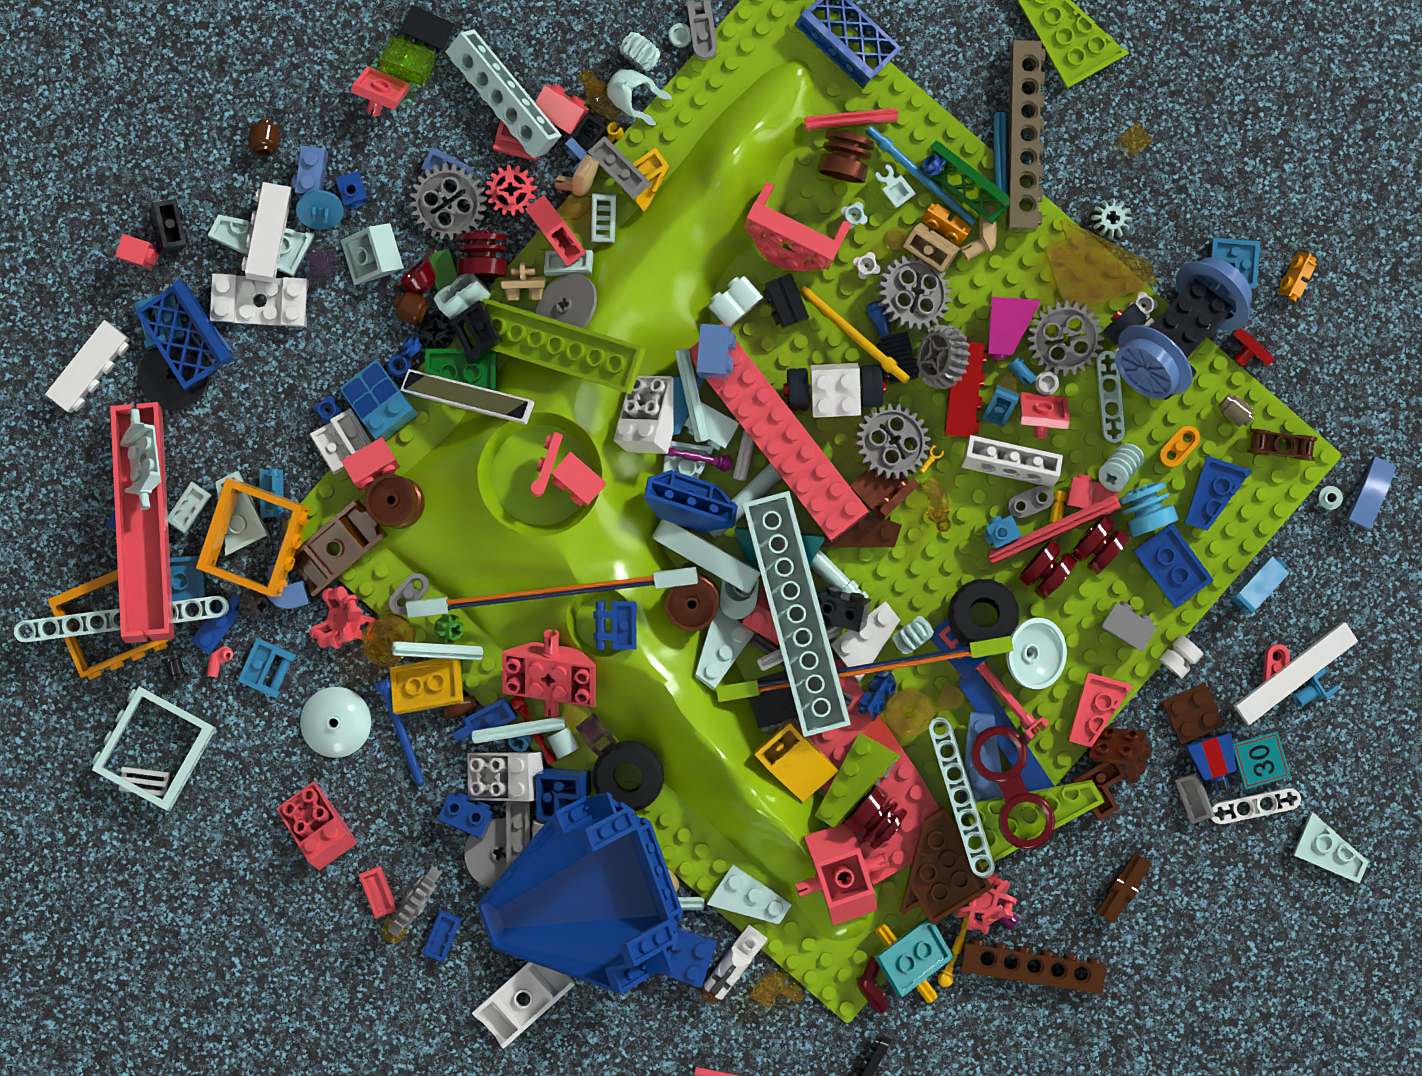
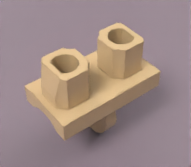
M520 262V268L511 269L512 276L520 275V277H503L501 289H505L507 300H519L520 288H528L530 300L542 299L543 288L546 285V276H527L535 275V268H527L526 262Z

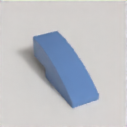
M1374 456L1354 496L1355 500L1345 520L1366 530L1371 529L1389 489L1396 466Z

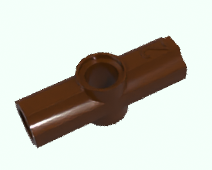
M1133 853L1122 872L1118 873L1108 889L1109 892L1096 913L1115 923L1126 904L1130 903L1137 894L1140 887L1139 884L1152 863Z

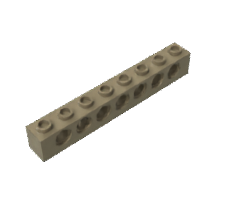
M1013 40L1010 45L1008 195L1011 204L1007 207L1006 231L1035 232L1038 226L1042 224V212L1038 211V202H1042L1043 190L1039 188V179L1043 177V165H1039V156L1043 155L1044 149L1043 141H1040V132L1044 130V118H1040V109L1044 108L1045 100L1044 95H1041V86H1044L1045 72H1041V63L1045 62V48H1042V41ZM1022 63H1031L1033 71L1024 70ZM1022 86H1030L1033 94H1025L1022 91ZM1021 109H1029L1032 112V117H1024ZM1021 132H1029L1032 140L1024 141L1021 138ZM1028 155L1031 158V164H1023L1020 156ZM1027 178L1031 183V187H1022L1020 179ZM1021 201L1029 203L1030 211L1025 212L1021 210L1019 203Z

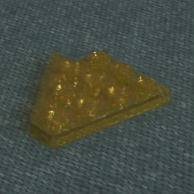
M1065 219L1061 220L1060 223L1066 240L1044 247L1062 303L1067 299L1069 305H1072L1073 301L1077 300L1078 307L1085 303L1087 308L1157 285L1150 261Z

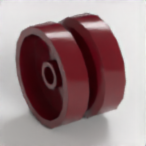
M1107 515L1102 516L1095 524L1090 526L1071 551V555L1079 562L1086 560L1093 553L1087 563V569L1094 575L1102 572L1130 539V535L1123 529L1115 530L1108 537L1114 527V522Z
M1050 539L1038 551L1018 577L1026 586L1034 584L1041 578L1035 586L1034 592L1043 600L1065 581L1078 561L1069 553L1061 555L1055 561L1061 551V546L1053 539Z

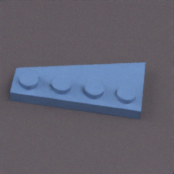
M969 712L964 767L974 800L977 802L1003 797L997 782L988 781L978 774L972 765L970 755L972 743L977 735L986 728L995 726L994 715ZM996 735L984 742L981 747L980 756L982 763L987 769L992 772L1002 773ZM964 791L960 792L959 804L967 801L968 794Z

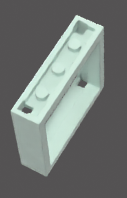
M139 686L137 690L133 689L127 699L129 705L126 710H121L115 720L118 723L113 732L109 731L103 743L106 746L102 753L97 752L92 761L94 765L92 770L157 806L171 811L214 734L216 727ZM143 697L202 728L163 800L103 768Z

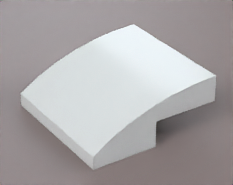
M351 408L331 418V423L310 433L312 441L333 475L345 469L341 460L372 443Z

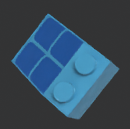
M377 359L340 387L352 408L376 440L381 437L384 440L388 439L418 415V412Z

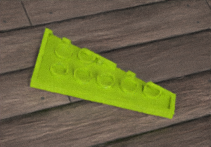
M1093 780L1029 791V793L1038 794L1046 799L1053 808L1056 820L1054 829L1104 803V799ZM1004 796L975 802L994 862L1019 849L1007 842L1000 832L998 818L1000 809L1006 802ZM1019 803L1009 813V828L1014 835L1021 839H1034L1045 828V814L1034 803ZM945 807L959 830L953 807ZM968 814L963 818V825L966 827L972 826L975 822L974 815ZM974 837L970 841V847L973 850L979 849L982 845V840L979 837ZM986 860L978 862L981 869L989 865Z

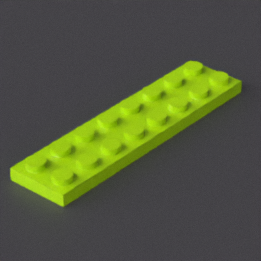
M483 298V302L503 340L490 350L619 391L632 393L646 350L645 347ZM471 335V337H470V342H471V344L476 345V344H475V341H474V339H473V337H472V335Z

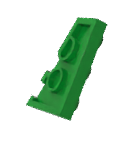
M425 349V373L497 391L496 351L489 350L480 356L477 362L468 364L465 359L466 353L464 349Z

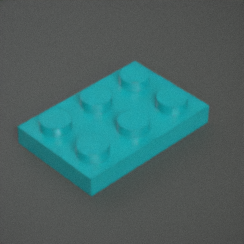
M926 917L874 956L897 997H903L953 959L954 956L936 925H931Z

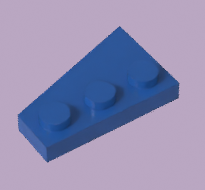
M1206 456L1184 524L1208 531L1252 470Z

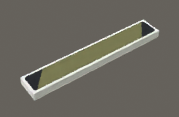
M408 369L400 390L404 394L527 425L534 406V402L530 399Z

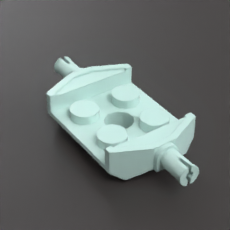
M131 409L129 411L130 427L126 430L120 441V446L128 447V459L130 460L131 469L130 479L132 485L125 489V493L138 494L140 509L147 510L151 508L149 494L161 483L155 426L141 423L140 411L138 409Z

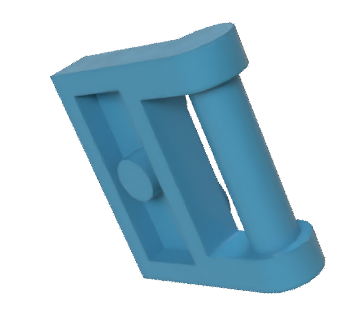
M174 293L166 298L164 307L176 309L177 299ZM157 296L135 302V311ZM153 308L157 320L159 309ZM163 310L161 324L172 326L175 313ZM148 311L143 314L147 321H150ZM179 314L176 327L184 328L181 314ZM141 322L146 339L144 341L145 349L157 347ZM159 327V340L168 342L171 329ZM175 330L173 341L186 338V332Z
M257 638L238 682L278 698L280 693L279 687L291 661L295 660L296 654ZM276 655H279L283 658L269 687L263 683Z

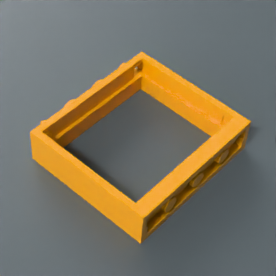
M226 478L196 568L270 597H280L284 587H287L286 578L288 572L294 566L296 549L302 543L301 534L304 526L309 521L307 517L310 507L239 480ZM240 491L293 511L268 586L215 566Z
M118 569L47 599L54 616L66 615L63 608L64 604L118 582ZM76 636L64 637L80 677L88 676L89 680L101 676V670L110 667L111 671L124 666L123 661L129 658L132 661L141 659L146 656V651L153 649L154 652L168 647L166 643L172 641V639L150 641L88 667Z

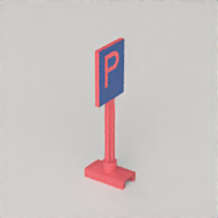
M948 618L933 629L934 633L929 638L939 651L967 647L960 643L952 633ZM991 655L977 658L965 656L948 659V662L963 679L973 670L977 669L1020 719L1019 723L1026 730L1022 738L1027 744L1034 738L1032 731L1035 735L1040 732L1037 727L1042 732L1046 730L1049 725L1048 721L1044 717L1036 720L1030 713L1028 714L984 663Z

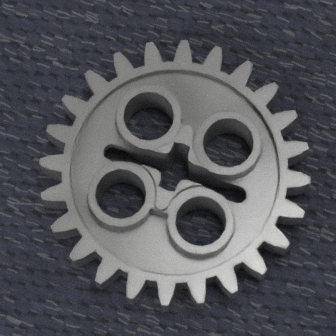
M445 162L442 169L436 164L433 166L434 173L430 169H426L427 177L423 175L418 177L421 184H413V187L418 191L410 194V196L416 198L415 201L410 203V206L417 207L412 215L420 216L416 222L417 224L425 223L423 231L431 228V236L440 232V239H443L448 234L450 240H453L455 233L457 235L463 234V230L468 233L472 231L470 225L475 228L479 226L475 219L482 220L484 218L479 211L487 209L486 206L481 204V202L487 200V197L480 196L485 187H477L481 180L476 179L473 181V171L467 175L465 174L466 166L459 171L457 170V163H454L451 169H449L447 162ZM446 180H454L457 184V189L454 191L449 190L446 187ZM462 189L466 190L463 195L456 198L451 204H447L435 214L431 212L432 209L442 204L446 198H451ZM427 193H435L438 198L437 203H430L427 200ZM461 199H466L470 202L469 210H464L460 207L459 201ZM442 212L450 214V223H445L441 220L440 214Z
M913 254L908 256L907 259L905 256H902L898 261L896 259L890 263L891 266L888 265L884 268L885 273L879 276L883 282L876 285V287L882 289L876 296L883 298V301L878 306L886 307L882 314L890 313L889 322L896 319L897 328L905 324L906 331L912 327L915 332L921 330V327L925 331L930 328V325L933 327L938 324L937 320H942L945 317L943 313L949 311L945 304L952 302V299L946 297L952 290L945 287L950 283V280L942 279L946 273H938V269L932 267L927 262L924 263L919 257L915 260ZM901 275L907 277L908 284L902 281ZM924 280L929 282L930 289L924 286ZM898 297L904 300L905 306L899 304ZM920 302L926 305L927 312L921 309Z
M1067 299L1064 300L1063 305H1060L1055 300V307L1053 308L1047 303L1046 312L1038 310L1040 318L1032 317L1036 325L1028 326L1029 331L1033 332V334L1027 335V340L1033 341L1027 345L1028 349L1035 350L1031 354L1032 358L1039 357L1037 364L1040 366L1045 363L1044 369L1046 372L1053 367L1054 375H1057L1059 370H1062L1064 376L1067 375L1068 370H1071L1076 375V368L1078 367L1085 371V363L1093 365L1091 357L1099 358L1095 350L1103 349L1102 344L1098 343V341L1105 339L1104 335L1098 334L1104 330L1102 325H1096L1100 322L1099 317H1093L1095 313L1093 309L1086 312L1087 305L1085 303L1078 307L1077 300H1074L1072 305H1069ZM1072 319H1080V324L1076 328L1068 326ZM1049 325L1057 326V330L1053 334H1047L1045 330ZM1082 331H1086V333L1083 335L1079 334ZM1065 333L1068 334V341L1066 342L1063 341V334ZM1047 340L1052 341L1049 344H1045ZM1084 341L1086 345L1082 350H1075L1074 345L1076 342ZM1055 347L1063 349L1059 356L1051 355V351Z
M891 403L886 405L885 410L883 407H877V413L873 409L868 412L869 417L864 416L861 419L864 424L859 423L857 425V429L861 432H857L854 435L855 438L860 440L854 444V447L861 449L856 456L864 457L860 464H869L867 472L874 468L876 470L875 477L884 473V480L889 479L890 475L896 481L899 479V474L903 479L908 477V472L911 475L915 474V467L920 469L923 466L921 461L928 459V456L923 452H928L931 449L925 445L931 438L924 437V434L929 429H922L920 427L924 420L916 421L918 413L916 412L910 416L909 407L901 411L900 404L894 410ZM891 421H894L899 425V431H895L891 428ZM872 434H876L880 437V444H876L872 441ZM894 439L896 443L890 445L889 441ZM904 441H910L913 445V450H907L904 446ZM886 453L894 457V463H889L886 460Z
M432 867L426 876L422 875L413 889H409L400 902L401 906L392 917L395 921L388 930L391 934L398 937L404 927L408 929L414 918L421 914L430 901L428 898L437 887L435 882L441 875V872Z

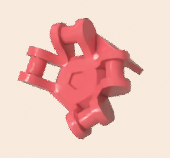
M336 587L334 590L332 588H325L322 592V597L329 607L327 618L323 623L313 626L309 631V635L313 639H317V644L321 648L331 645L333 648L339 649L344 645V642H351L354 638L370 641L377 619L362 615L361 608L356 606L358 603L357 596L348 595L344 587ZM368 622V630L362 634L360 626Z
M993 872L987 878L991 886L997 888L996 890L990 889L969 902L968 907L964 905L955 911L957 918L969 916L968 930L974 931V929L982 930V933L987 934L990 924L1001 917L1013 918L1012 907L1016 905L1017 899L1005 894L1011 883L1007 880H1001L996 872ZM998 900L1004 903L1003 906L1001 904L997 906ZM977 913L983 914L981 916L983 921L977 920Z

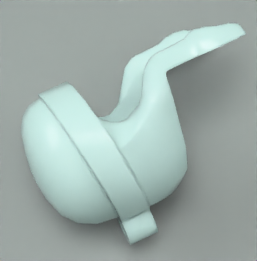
M631 69L617 71L611 77L607 86L609 100L628 116L641 118L647 124L655 126L656 122L650 115L632 108L631 100L634 87L644 83L661 99L671 100V95L655 86L651 78Z

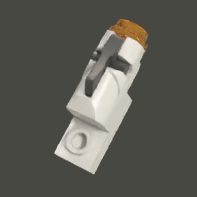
M748 925L703 984L702 991L700 992L701 996L711 1004H716L717 1001L720 1002L749 966L768 938L751 925Z

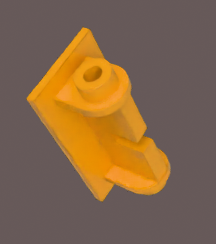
M932 203L921 221L930 229L944 235L950 242L961 246L972 229L968 226L969 223H966L956 215L949 221L947 218L951 212L938 203L936 205Z
M1297 251L1296 255L1291 259L1290 267L1285 277L1280 282L1277 294L1288 296L1287 298L1294 302L1301 298L1307 285L1301 278L1310 279L1317 265L1315 263L1317 259L1312 257L1311 253Z

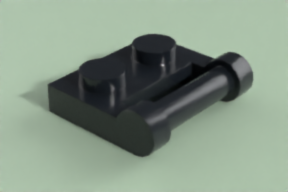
M478 300L449 321L451 330L456 332L466 353L465 359L468 364L477 362L480 356L503 341L483 301ZM464 323H466L475 341V348H473L469 340V337L463 327Z

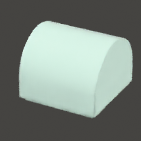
M569 727L547 737L558 759L579 748Z

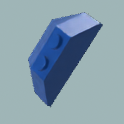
M673 470L648 477L644 500L659 519L700 532L733 528L735 526L738 505L731 502L728 496L716 484Z

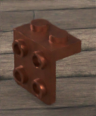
M1106 727L1094 743L1089 757L1091 761L1126 764L1128 782L1138 783L1141 774L1145 773L1147 758H1151L1152 746L1148 744L1147 731Z

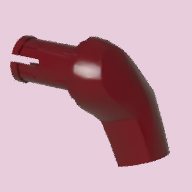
M869 955L863 974L859 977L857 976V986L870 1006L876 1012L883 1013L889 1008L890 1004L886 993L877 984L878 981H876L880 966L876 959Z

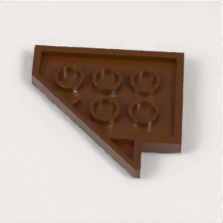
M944 806L923 819L900 907V913L903 916L920 906L931 925L993 888L987 878L978 877L973 873L961 834ZM977 864L978 872L984 873L980 865Z

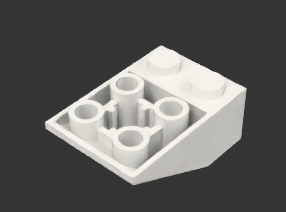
M637 376L632 393H626L613 441L626 452L668 454L673 436V377Z
M542 752L467 753L469 800H536V773L543 770Z

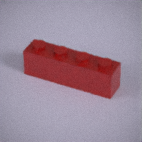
M966 341L970 344L967 350L971 354L967 359L970 364L965 367L967 373L961 374L962 381H957L956 386L949 387L944 436L969 439L970 435L974 436V434L979 433L980 420H976L977 410L981 411L982 396H979V387L984 386L985 373H981L982 363L986 364L988 350L984 349V343Z

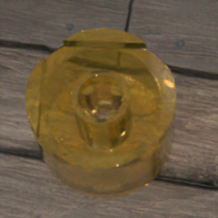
M393 613L382 615L363 632L362 643L365 655L370 661L380 666L397 664L406 656H394L392 654L391 647L393 642L415 643L416 630L407 619Z
M904 688L895 691L889 696L884 707V717L887 725L894 732L902 736L913 737L923 733L929 727L933 718V707L928 697L922 692L911 688ZM912 706L914 715L912 717L907 716L905 719L903 709L905 707L909 709Z

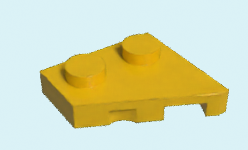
M656 147L632 163L651 183L646 190L634 199L643 212L647 211L670 168Z

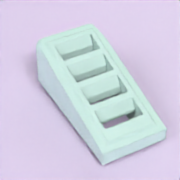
M593 193L591 242L615 243L616 194ZM597 201H611V206L597 205ZM597 211H611V214L597 215ZM597 220L610 221V225H597ZM596 230H610V235L596 234Z

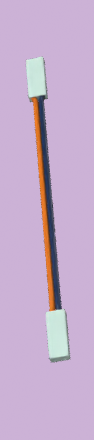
M696 567L658 571L654 572L652 576L453 600H449L447 597L407 601L406 608L408 618L445 614L449 613L451 609L592 592L652 585L656 589L697 584L698 578Z

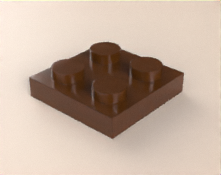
M1206 682L1161 701L1181 745L1225 726Z

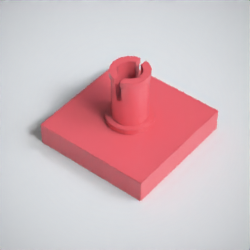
M367 66L353 83L350 92L370 100L366 109L367 113L371 114L372 110H374L373 116H380L382 106L392 110L396 109L408 93L411 84Z
M1020 392V423L1034 425L1032 434L1034 437L1039 439L1046 438L1048 427L1068 429L1070 422L1068 397Z

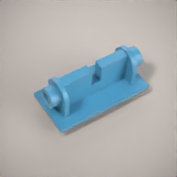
M259 470V488L283 497V470ZM260 499V517H284V507Z

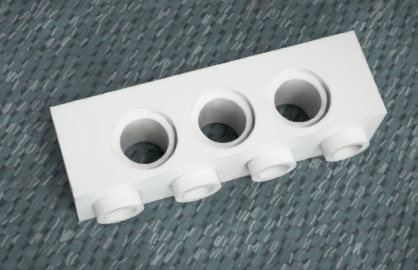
M970 435L964 448L961 467L1054 488L1060 477L1063 455Z

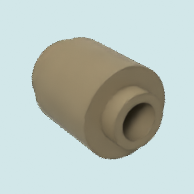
M1230 393L1218 407L1222 411L1221 414L1238 427L1242 424L1247 426L1255 416L1252 413L1253 407L1237 395L1233 396Z

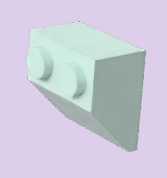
M390 223L367 227L341 240L354 285L388 276L403 269Z

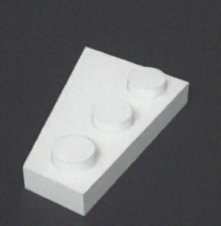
M885 601L868 614L867 624L860 632L848 630L832 642L830 646L846 667L873 663L900 619ZM865 674L853 677L859 683Z

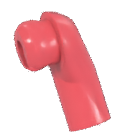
M221 647L210 654L207 676L218 677L220 665L233 658V651L229 647Z

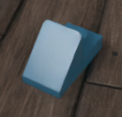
M996 385L982 419L1004 427L1018 402V393Z

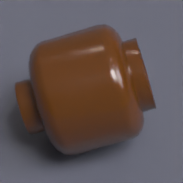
M261 119L258 123L250 126L248 145L256 155L270 156L278 150L280 129L272 124V121Z
M406 291L403 295L398 294L393 303V307L396 308V317L411 325H416L419 322L423 323L430 309L425 297L411 291Z

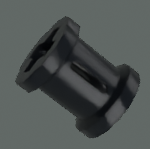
M182 653L161 660L166 666L169 676L168 682L189 676L183 668L181 661Z

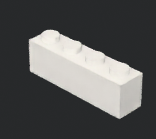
M263 182L262 189H257L255 203H259L257 212L253 211L251 225L254 226L253 234H248L246 248H250L248 257L244 256L242 262V270L245 271L247 279L275 284L293 194L291 187Z
M104 320L45 395L67 412L73 413L74 410L77 412L84 405V397L88 392H94L99 386L100 382L98 380L100 377L112 370L115 365L113 361L118 355L122 356L129 348L127 343L131 339L111 323Z

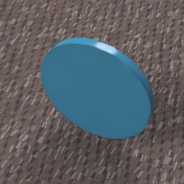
M316 190L304 194L298 200L296 214L298 219L307 227L324 230L336 226L342 220L344 207L336 195L327 191Z

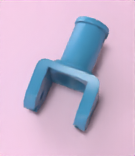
M1325 667L1307 680L1308 686L1293 695L1294 702L1300 708L1315 697L1319 699L1327 698L1339 690L1337 685L1324 690L1319 683L1318 678L1327 672Z

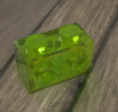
M393 36L381 57V69L383 72L424 87L436 65V52L429 50V47L412 44L407 39Z

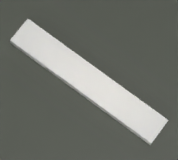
M1341 622L1233 706L1246 725L1252 724L1358 642L1357 638L1346 622Z

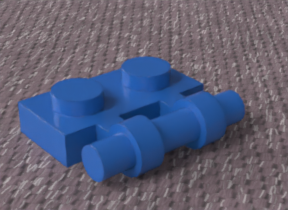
M605 601L595 602L596 611H593V618H596V633H593V640H596V650H605V640H612V650L637 649L636 601H612V611H605ZM605 618H612V633H605Z

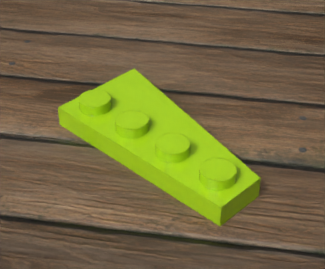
M859 732L815 817L833 828L840 826L856 808L861 798L872 790L871 787L879 778H882L887 773V769L901 755Z

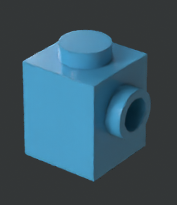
M1000 515L988 520L989 525L984 527L986 532L983 533V537L987 545H992L994 549L1022 537L1012 515L1003 519Z

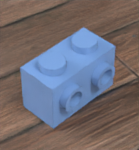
M301 145V151H297L295 165L299 166L297 175H293L292 188L295 189V193L298 196H303L311 191H323L328 159L326 149Z

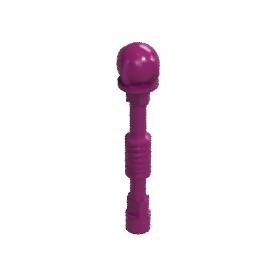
M669 447L668 454H660L671 457L678 456L694 462L711 463V465H715L722 472H726L733 467V460L729 455L707 457L697 452L678 451Z

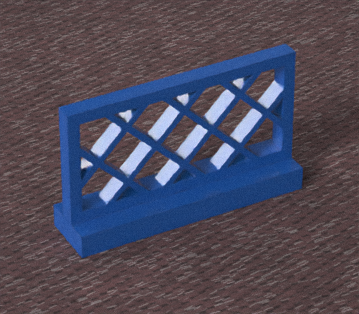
M817 0L799 16L794 25L864 89L902 48L851 0H839L840 6L829 5L828 0ZM814 10H824L825 20H819L812 12ZM829 11H840L841 21L830 20ZM845 12H852L856 15L857 22L846 21ZM831 26L842 27V36H836L831 32ZM847 27H857L858 37L847 36ZM862 28H870L874 32V38L863 37ZM848 42L859 43L860 52H853L848 47ZM864 43H874L875 53L864 52ZM880 44H887L893 51L890 54L880 53ZM865 58L876 59L877 67L872 70L866 64Z
M179 278L172 283V287L135 312L183 389L187 390L224 364L228 365L235 359L187 283ZM174 293L178 299L176 309L164 307L166 298ZM151 308L159 309L156 322L147 321L143 313ZM163 310L175 313L172 326L161 324ZM179 314L188 315L190 318L188 329L176 327ZM159 327L171 329L168 342L159 340ZM175 330L187 332L184 345L173 343ZM191 333L199 334L202 337L200 348L189 346ZM172 346L183 348L181 361L171 359L170 352ZM188 349L199 351L196 365L185 363ZM204 353L212 354L217 361L210 367L201 366ZM184 366L196 368L194 377L186 382L182 376Z

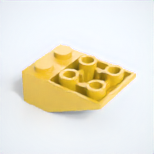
M791 718L755 749L754 755L802 802L839 771L808 736H803L801 728Z

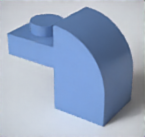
M275 564L268 566L269 572H266L268 583L270 582ZM305 581L287 585V587H284L280 597H270L267 595L273 604L285 609L298 608L312 603Z

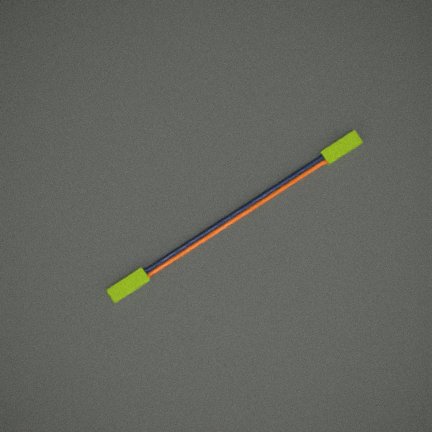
M1011 636L972 642L967 647L837 669L839 678L965 656L977 658L1012 652L1014 649ZM782 678L765 682L753 680L716 687L718 702L758 696L763 691L791 686L789 678Z

